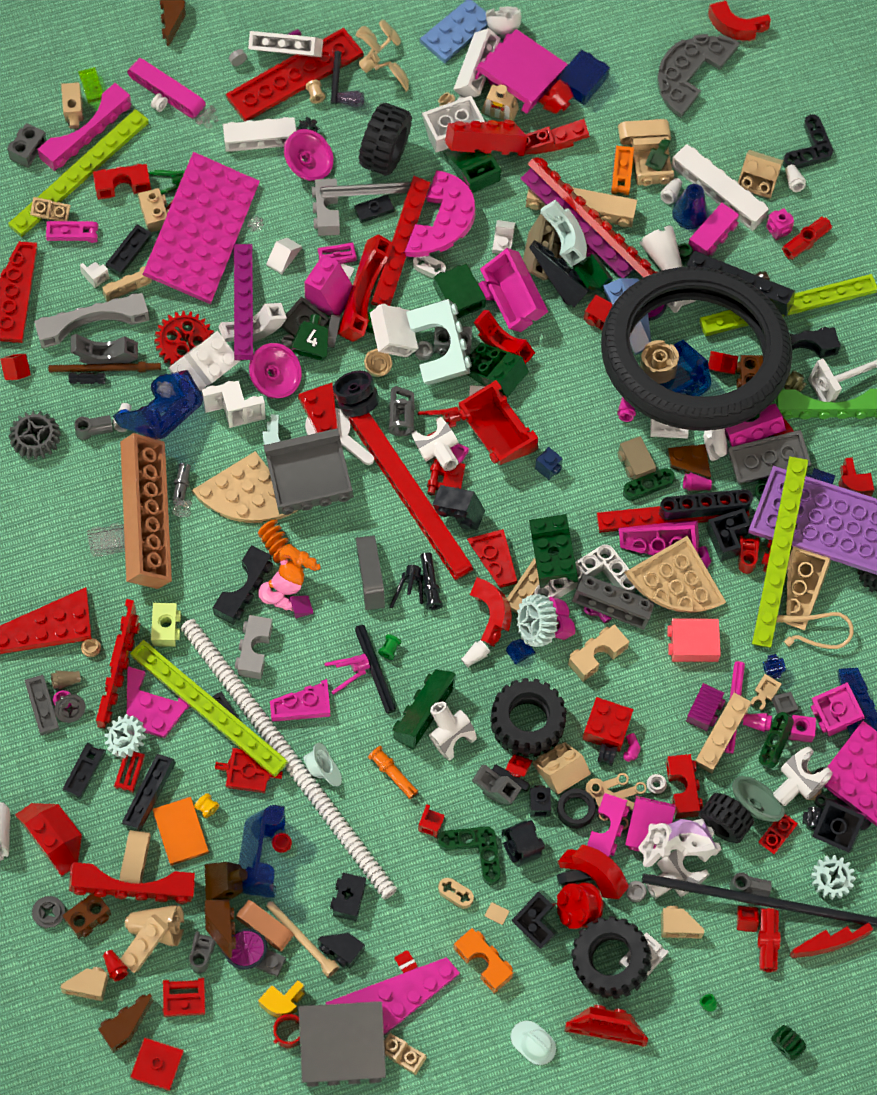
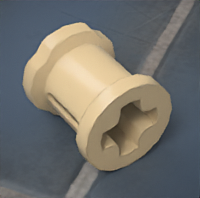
M319 80L309 81L305 87L310 93V102L315 104L323 102L325 94L321 91V82Z

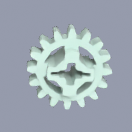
M125 714L124 718L118 716V721L113 720V726L107 727L110 731L108 734H105V737L108 738L105 742L109 746L107 750L117 757L126 758L127 755L132 757L133 751L138 753V746L144 745L141 740L146 738L142 734L146 731V728L142 727L143 722L134 716Z
M833 855L831 860L828 856H825L824 862L819 859L817 862L818 866L814 865L812 869L815 872L811 874V878L815 879L812 882V886H818L816 892L822 891L823 898L828 894L830 895V900H833L835 895H837L838 899H841L842 893L847 896L849 894L848 889L852 890L854 887L852 882L855 881L856 877L851 876L854 873V869H848L850 863L844 864L843 857L838 861L836 860V855ZM834 872H836L835 880H833L832 883H830L831 876L834 874Z

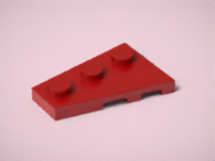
M333 382L298 394V399L316 433L337 429Z
M504 529L467 539L499 588L518 583Z

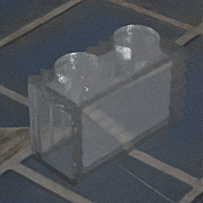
M114 523L110 527H93L87 531L92 558L125 552L124 524Z

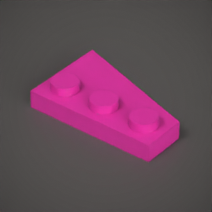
M327 679L315 686L304 687V690L297 693L291 692L271 700V721L331 717Z

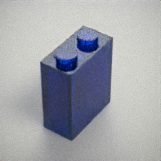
M581 49L560 73L557 81L561 79L568 83L574 95L573 99L585 106L609 78L610 67L605 62L595 58L591 53Z

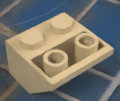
M749 150L738 180L739 185L751 193L771 198L783 160Z
M566 742L556 745L553 750L540 755L537 760L532 762L548 787L557 794L562 793L591 774L583 755Z

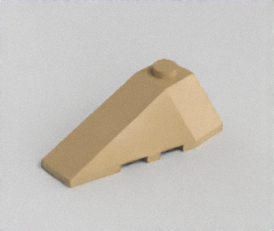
M793 547L787 567L786 615H811L829 569L830 558ZM809 620L786 622V624L805 630Z

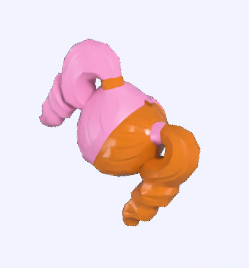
M287 545L279 552L281 564L279 571L272 580L260 586L258 597L265 604H274V607L293 611L290 599L285 597V595L296 594L301 589L304 581L302 565L313 571L320 570L321 566L317 564L315 558L310 557L309 553L299 551L297 548Z

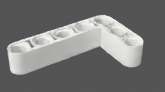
M601 545L575 562L578 582L574 583L566 577L553 579L544 588H540V585H538L534 595L545 594L547 597L559 599L577 588L582 574L594 577L601 571L604 572L616 587L628 590L631 593H635L636 588L624 573L629 568L610 545ZM607 554L609 558H603L601 555ZM592 564L594 567L587 568L585 565ZM612 569H619L621 572L615 573ZM629 583L632 587L627 588L623 584ZM561 584L563 587L556 588L554 585Z

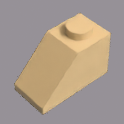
M677 906L663 908L661 913V937L702 939L704 929L684 909H678Z
M93 967V969H85L61 984V991L64 994L103 1001L109 977L102 968Z

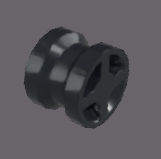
M602 743L597 762H605L608 766H613L617 747L610 748Z

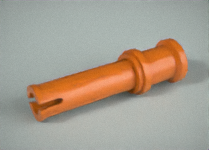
M378 746L369 754V760H373L378 765L379 771L386 773L409 800L412 799L413 795L415 796L419 792L418 789L394 765V760L382 751L383 748Z

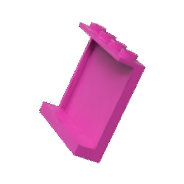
M516 29L512 34H507L503 43H499L494 52H490L484 62L481 61L476 68L478 72L475 79L477 80L483 74L496 84L506 86L509 93L524 102L521 110L528 114L564 75L568 64Z

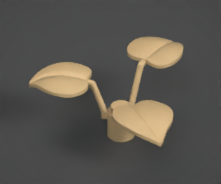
M381 20L380 27L388 36V39L380 46L376 36L367 26L359 28L355 36L363 39L372 48L368 55L359 61L362 70L368 73L373 68L377 70L388 66L404 87L405 92H407L409 80L404 70L395 62L378 63L380 58L377 54L391 40L395 45L401 43L398 33L385 20Z

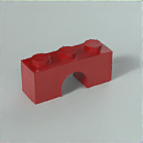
M135 164L128 167L120 166L114 169H100L93 172L97 200L115 197V188L122 183L129 184L133 189V194L151 190L147 164Z
M691 754L667 756L665 763L668 781H679L686 789L683 793L673 794L671 801L676 807L674 819L698 817L700 810L703 808L702 799L698 798L697 793L700 790L699 780L695 779L694 772H696L695 760H692Z

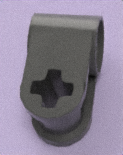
M199 931L195 933L189 958L191 969L195 973H203L208 969L216 944L211 936L200 934ZM198 958H202L204 960V963L201 965H196L194 961Z

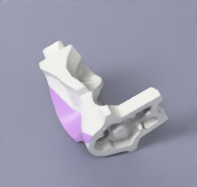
M680 819L670 824H650L648 835L638 848L644 855L643 866L650 867L661 856L666 858L670 855V851L675 849L683 852L684 856L696 855L703 862H706L711 856H716L721 851L719 843L713 841L714 831L712 827L706 826L704 819L695 821Z

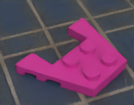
M128 667L127 715L134 716L143 722L142 727L146 728L144 733L165 738L180 720L181 715L190 706L180 697L178 701L141 691L140 688L146 672Z

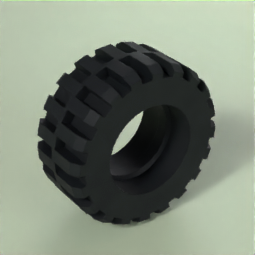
M386 102L379 104L375 109L365 130L359 151V164L362 168L384 176L393 173L405 150L404 148L411 131L412 115L408 110Z
M522 678V682H518V680L512 681L510 687L505 685L502 688V692H498L491 710L492 733H495L496 741L498 743L502 742V748L505 750L510 748L512 750L511 754L523 753V757H529V754H533L534 757L540 756L541 751L544 753L549 752L551 746L555 747L559 742V738H562L567 715L566 707H564L565 702L562 697H558L559 692L555 688L553 690L550 689L549 683L541 684L539 683L540 679L534 678V681H529V678ZM532 704L544 711L547 716V722L539 730L523 731L511 722L510 713L519 705Z
M609 916V919L606 920L604 917H601L594 924L592 921L588 923L586 930H580L579 938L574 940V949L571 952L576 975L586 989L588 988L595 995H601L602 998L608 999L610 996L614 999H619L620 995L625 994L627 997L631 995L632 990L635 989L637 991L641 988L640 984L642 981L646 982L648 978L647 973L651 971L652 965L650 962L652 954L644 934L634 923L630 924L624 918L618 920L616 916ZM606 941H622L628 946L631 953V960L628 966L616 975H603L598 972L593 964V955L596 949Z

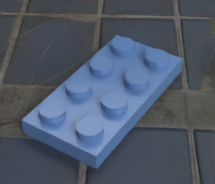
M466 0L420 38V43L445 64L472 41L474 33L488 28L486 11L473 0Z

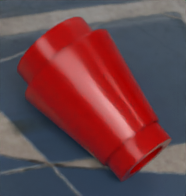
M108 950L102 955L109 978L117 982L128 975V967L113 950Z

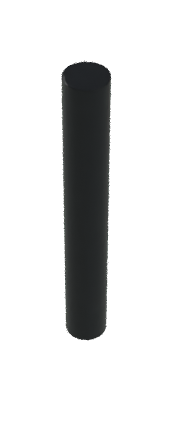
M335 51L331 104H338L341 51Z

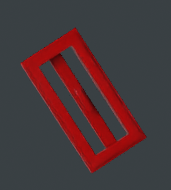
M133 751L124 784L120 782L129 756L127 755L126 758L122 759L114 788H121L124 791L129 790L134 793L145 759V754ZM139 757L131 785H128L136 758Z

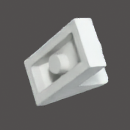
M497 220L492 253L500 254L506 248L511 249L515 229L514 222Z

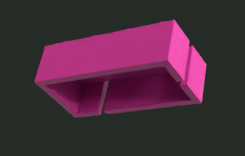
M506 248L480 268L485 281L490 283L488 287L510 330L522 332L533 324L532 320L537 321L548 313L542 297L518 251Z

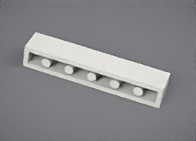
M686 144L673 157L671 167L717 204L723 203L738 213V220L753 231L767 218L769 208L764 202L756 199L750 191L742 188L736 180L728 177L722 169L714 166L709 159L700 155L695 148Z

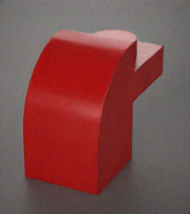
M853 457L845 458L843 465L840 467L841 478L838 483L839 487L872 497L874 485L871 473L856 474Z

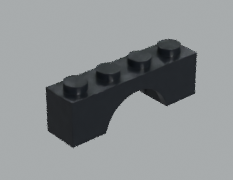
M823 327L815 331L806 330L799 334L790 333L792 351L799 348L809 349L815 352L819 358L838 355L840 343L835 327Z
M253 545L250 546L242 559V568L248 575L247 581L237 591L221 593L213 606V614L232 625L242 618L244 614L243 609L246 604L249 605L252 602L254 591L256 588H260L264 581L265 573H269L273 567L272 555Z

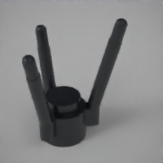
M408 565L406 567V572L402 573L401 581L393 596L390 608L394 607L405 580L408 583L407 595L411 594L412 586L418 582L420 604H423V575H420L421 568L419 566Z

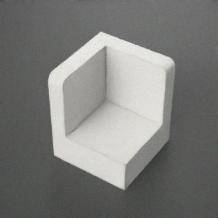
M94 262L88 267L83 263L80 265L81 274L94 288L109 279L108 269L104 264L99 266Z

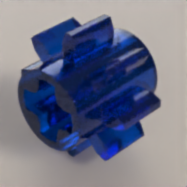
M777 654L768 655L767 661H763L765 674L770 675L773 679L781 678L782 672H786L784 659L777 657Z

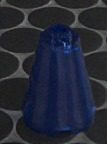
M699 184L688 185L673 206L672 216L680 227L697 229L707 220L708 208L704 189Z

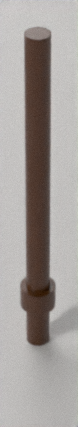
M138 361V363L49 365L48 370L49 372L138 371L141 373L148 370H161V363Z

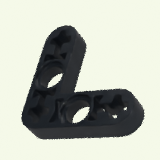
M810 114L807 115L804 121V129L812 146L786 153L783 159L784 168L789 165H795L799 169L831 159L833 148L819 116ZM820 135L823 137V140L817 141L814 139V136ZM810 154L813 158L811 160H807L803 157V155Z

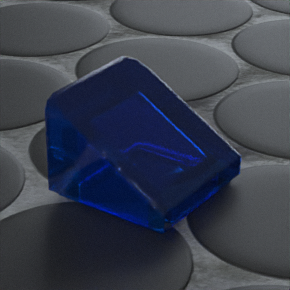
M521 639L512 641L506 648V652L514 664H518L535 654L532 646L525 644V640Z

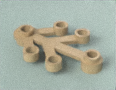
M620 773L616 778L604 782L598 778L591 779L586 785V791L595 798L599 809L604 793L625 799L632 795L644 794L647 787L645 783L638 782L633 787L615 793L607 790L616 785L624 786L628 783L629 778L627 774ZM625 776L626 782L621 783L619 777ZM593 785H598L600 787L599 791H593ZM638 785L644 786V790L642 792H639L637 790ZM627 800V806H630L629 810L633 811L634 803ZM599 814V818H600L602 821H608V820H609L608 818H602L601 815ZM623 817L622 820L626 821L627 825L623 827V830H626L629 826V822L625 817Z

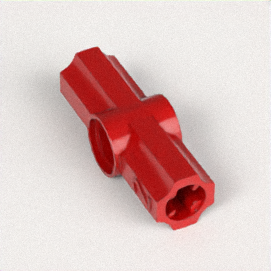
M821 216L810 226L802 228L796 237L782 247L784 255L788 259L793 260L803 251L811 249L817 240L832 230L830 221L826 217Z
M774 908L761 909L760 930L758 932V949H760L759 970L763 972H777L778 950L780 948V932H778L779 910Z

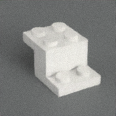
M216 331L168 369L192 398L203 388L225 374L240 360H234V351L220 333Z
M228 381L223 385H212L202 389L205 412L224 409L229 428L266 419L263 396H252L244 400L239 381Z

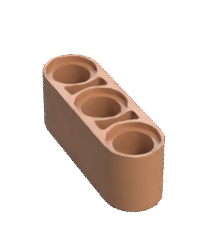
M250 900L245 903L236 915V918L249 929L260 932L266 942L280 952L294 936L292 931Z

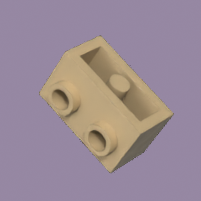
M159 188L138 193L139 204L147 230L150 232L161 230L169 211L164 206L167 205L165 195H161Z

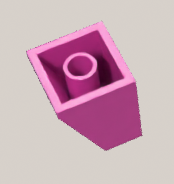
M324 254L321 256L304 282L305 299L319 311L330 317L331 314L341 315L346 307L352 283L338 261Z

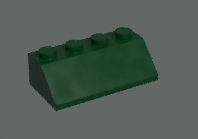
M435 669L432 674L429 673L424 680V687L422 690H417L413 697L414 702L412 705H407L403 712L404 717L401 721L398 720L392 729L394 731L393 739L412 750L415 749L434 720L430 712L431 707L437 702H446L454 690L456 680L454 672Z

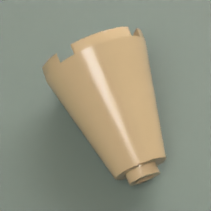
M173 905L130 913L126 917V929H128L129 933L137 935L149 917L156 914L169 927L159 943L178 946L181 942L184 930L180 929V922L184 923V913L181 906Z

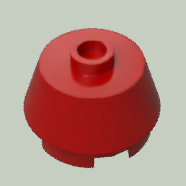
M560 79L539 102L543 109L557 114L561 109L565 111L571 105L569 101L574 95L568 83Z

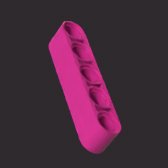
M138 58L127 70L131 79L155 95L161 94L162 98L166 97L168 99L167 103L192 119L206 107L205 101L200 96L142 58Z

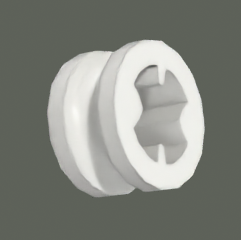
M157 94L151 102V107L161 112L166 107L168 99L166 97L162 98L161 94Z

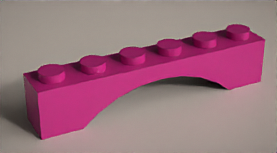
M114 83L102 93L101 103L94 117L85 126L71 134L47 140L38 148L39 158L54 171L59 167H63L68 159L77 155L79 150L88 145L97 134H101L110 123L117 120L119 115L129 110L132 105L130 94Z

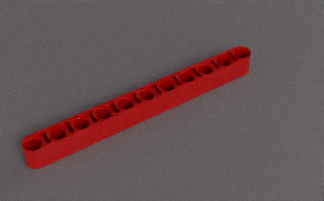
M367 413L359 417H349L351 426L369 453L374 456L375 462L451 576L458 580L472 572L473 568L470 561L371 414Z

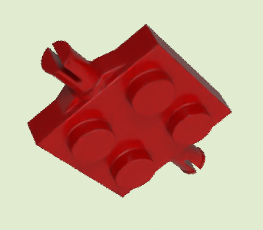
M232 748L231 758L228 763L217 761L215 763V770L226 771V788L265 794L270 778L282 780L283 771H280L273 777L243 750Z

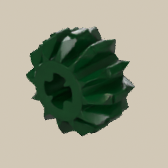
M786 1025L778 1028L771 1037L773 1045L791 1060H796L807 1048L800 1035Z

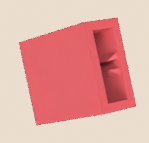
M672 619L671 624L667 626V637H671V643H668V655H671L672 662L719 661V619Z

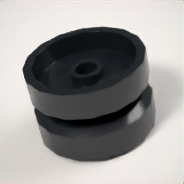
M360 370L346 373L338 378L333 385L336 400H338L341 412L345 416L359 417L374 410L380 401L372 376L366 371Z

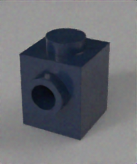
M548 447L536 459L535 469L550 480L561 471L563 458Z

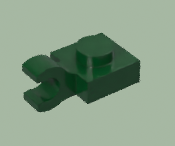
M664 138L661 140L658 149L652 148L645 165L656 171H663L669 155L665 152L671 141Z

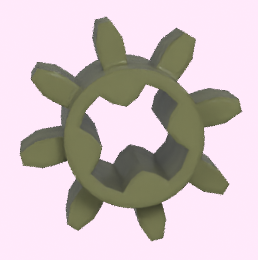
M793 370L792 373H789L784 388L802 391L806 385L803 382L805 377Z

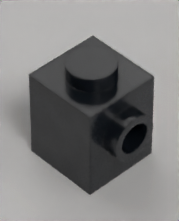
M536 785L534 788H530V817H550V788H546L544 785Z

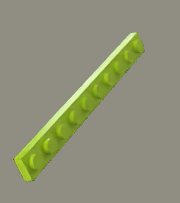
M135 109L37 198L61 203L89 178L94 171L99 169L149 123V120ZM32 202L8 223L9 227L20 237H23L43 219L30 215Z
M869 274L795 293L794 303L787 316L877 293V284L873 275ZM730 310L700 317L699 319L705 337L749 326L741 317Z
M789 456L752 645L766 648L772 647L809 462L807 459Z
M145 640L130 653L132 658L273 777L288 764V760Z

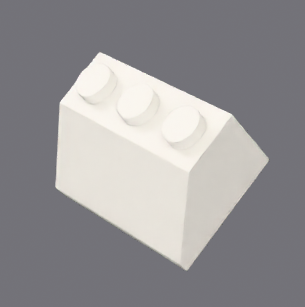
M472 96L422 113L428 138L436 153L449 148L445 144L448 123H455L456 121L464 123L471 121L485 122Z

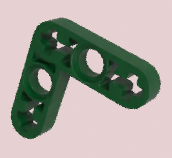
M491 827L446 830L439 834L438 846L444 851L478 848L483 881L488 885H494L499 882L501 872L496 834ZM485 832H488V835L491 836L489 837V846H485V838L482 837ZM469 834L472 837V841L464 843L461 841V836ZM455 835H458V844H455L456 840H453ZM445 836H447L449 840H453L449 842V845H445V842H441L444 840ZM486 851H491L495 857L493 860L488 861L483 857V854ZM491 865L493 874H497L494 876V879L486 876L489 874V866Z

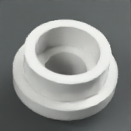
M654 774L648 778L647 788L651 793L660 794L666 789L667 782L663 776ZM658 782L660 787H654L653 783Z

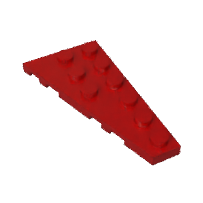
M19 241L9 258L6 268L0 274V341L23 343L38 245L35 242Z
M87 587L0 625V654L92 639Z
M126 599L125 602L127 614L121 618L120 631L122 634H118L110 662L111 677H107L105 682V692L107 694L101 698L96 718L97 727L103 729L112 720L113 712H111V709L117 703L118 687H122L124 681L122 674L124 669L127 670L130 660L128 655L135 646V640L133 639L140 630L139 615H137L134 600Z

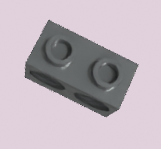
M26 123L23 128L19 129L15 140L8 145L7 150L10 160L29 168L38 155V148L47 141L45 131Z
M462 326L463 332H460L461 337L467 345L465 353L470 355L472 327ZM435 327L433 353L445 355L451 344L449 332L443 327Z

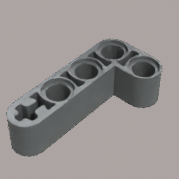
M375 535L356 537L365 610L385 608L384 586Z

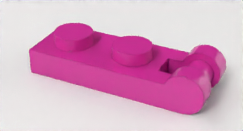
M47 221L46 240L88 241L95 243L98 241V235L96 234L98 223L93 221Z

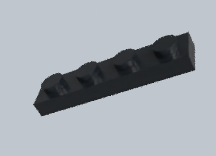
M160 754L156 755L121 822L124 827L141 832L176 764L173 758Z

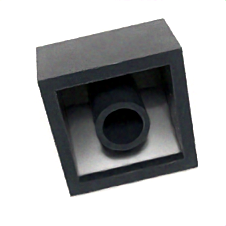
M827 800L812 837L851 853L867 815L848 806Z

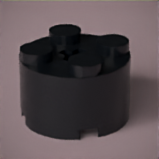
M524 820L503 829L501 832L502 837L505 836L506 842L503 843L505 851L512 863L517 862V867L541 858L542 850L545 849L543 840L538 838L535 832L536 827L532 820Z

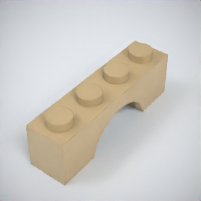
M733 693L695 760L697 766L711 774L714 772L728 743L749 710L751 701Z

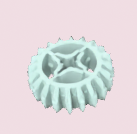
M541 594L530 595L522 599V603L519 604L520 609L517 610L518 617L516 618L518 620L516 626L519 627L518 633L521 634V640H525V644L533 647H543L548 645V643H552V639L556 636L555 632L558 631L556 628L558 615L555 613L556 608L553 607V602L550 601L549 597Z

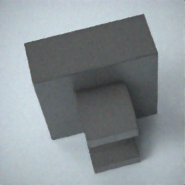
M792 692L776 695L771 699L777 714L780 712L791 714L798 710Z

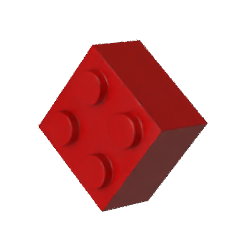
M596 697L582 740L600 746L603 743L610 748L617 747V751L620 752L634 709Z

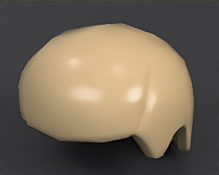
M378 349L368 352L364 360L366 371L374 377L388 374L393 364L391 356L388 353L378 352Z

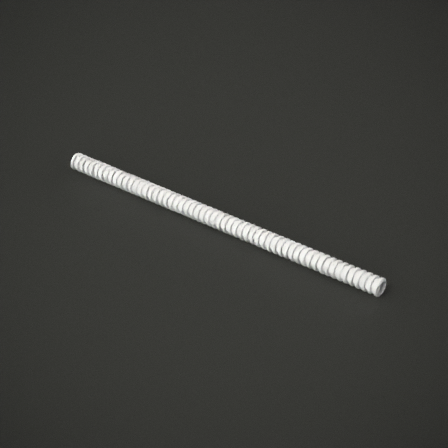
M195 619L186 621L182 625L181 631L188 637V640L195 646V649L199 650V655H202L205 663L209 664L208 667L212 669L215 676L223 683V687H227L226 691L230 692L229 695L233 697L234 701H237L236 704L244 711V715H248L247 719L251 720L254 728L258 730L259 734H262V739H265L267 744L288 760V764L285 766L286 771L290 772V776L294 777L293 780L295 782H298L297 785L301 787V791H305L304 795L308 796V800L312 801L311 804L313 806H316L315 809L319 811V815H323L322 819L326 820V824L330 825L331 830H334V835H338L337 839L341 840V844L345 845L344 848L346 850H349L348 853L352 854V859H356L355 863L360 865L359 868L363 869L364 874H367V879H371L370 883L374 884V888L378 889L379 894H382V899L392 896L396 892L397 887L393 886L392 881H389V876H385L386 872L382 871V867L378 866L379 863L377 861H374V856H370L371 852H367V847L363 846L364 843L360 842L359 837H356V832H352L353 828L348 827L349 823L345 822V818L341 817L342 814L338 812L336 807L334 808V803H330L331 799L327 798V794L323 793L324 790L322 788H319L320 785L316 783V779H312L313 776L309 774L308 769H305V765L301 764L302 761L298 759V755H294V750H291V746L287 745L288 742L284 740L282 735L280 736V732L276 731V726H273V722L269 721L270 718L266 717L265 712H262L263 709L259 707V704L255 703V698H251L252 694L248 693L249 690L245 688L244 684H241V680L231 670L230 665H227L224 657L220 656L221 653L210 642L206 633H203L200 625L196 624Z

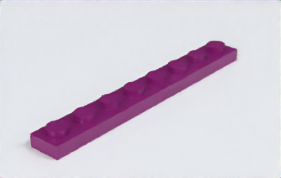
M532 168L520 178L545 205L556 200L564 210L568 208L572 212L583 231L586 245L619 278H626L634 270Z
M234 244V360H253L252 244Z

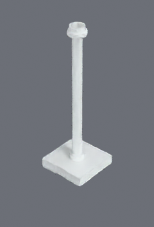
M823 358L816 362L808 381L820 401L835 402L842 390L839 382L877 368V360L834 376Z

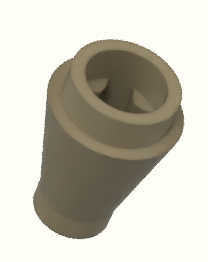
M55 671V673H51L53 689L58 688L60 690L75 683H80V672Z

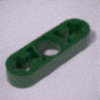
M663 468L629 481L624 485L623 496L625 499L633 501L668 488L673 484L675 474L671 469ZM663 475L669 477V481L662 479ZM648 480L652 481L654 487L646 488L643 483ZM631 488L632 490H635V493L632 494V492H628V489Z
M780 712L774 717L759 755L760 764L767 768H774L778 764L794 724L793 718L785 712ZM779 736V742L773 745L774 738Z

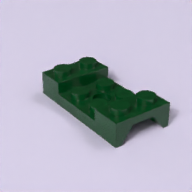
M567 514L529 520L540 588H544L550 580L565 577L574 583L578 582ZM552 551H557V552H559V553L556 554V555H550V554H549V553L552 552Z

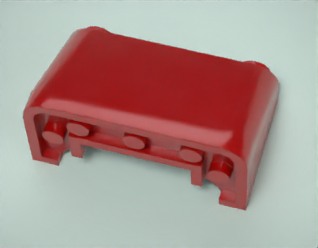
M495 380L459 402L460 410L458 414L463 421L466 420L486 447L490 453L491 461L494 464L502 465L538 450V436L533 430L530 432V429L524 426L508 404L507 397L499 392L502 387Z

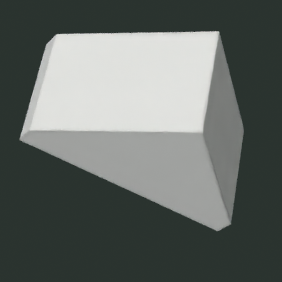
M289 238L276 241L266 265L282 275L300 252L302 246Z

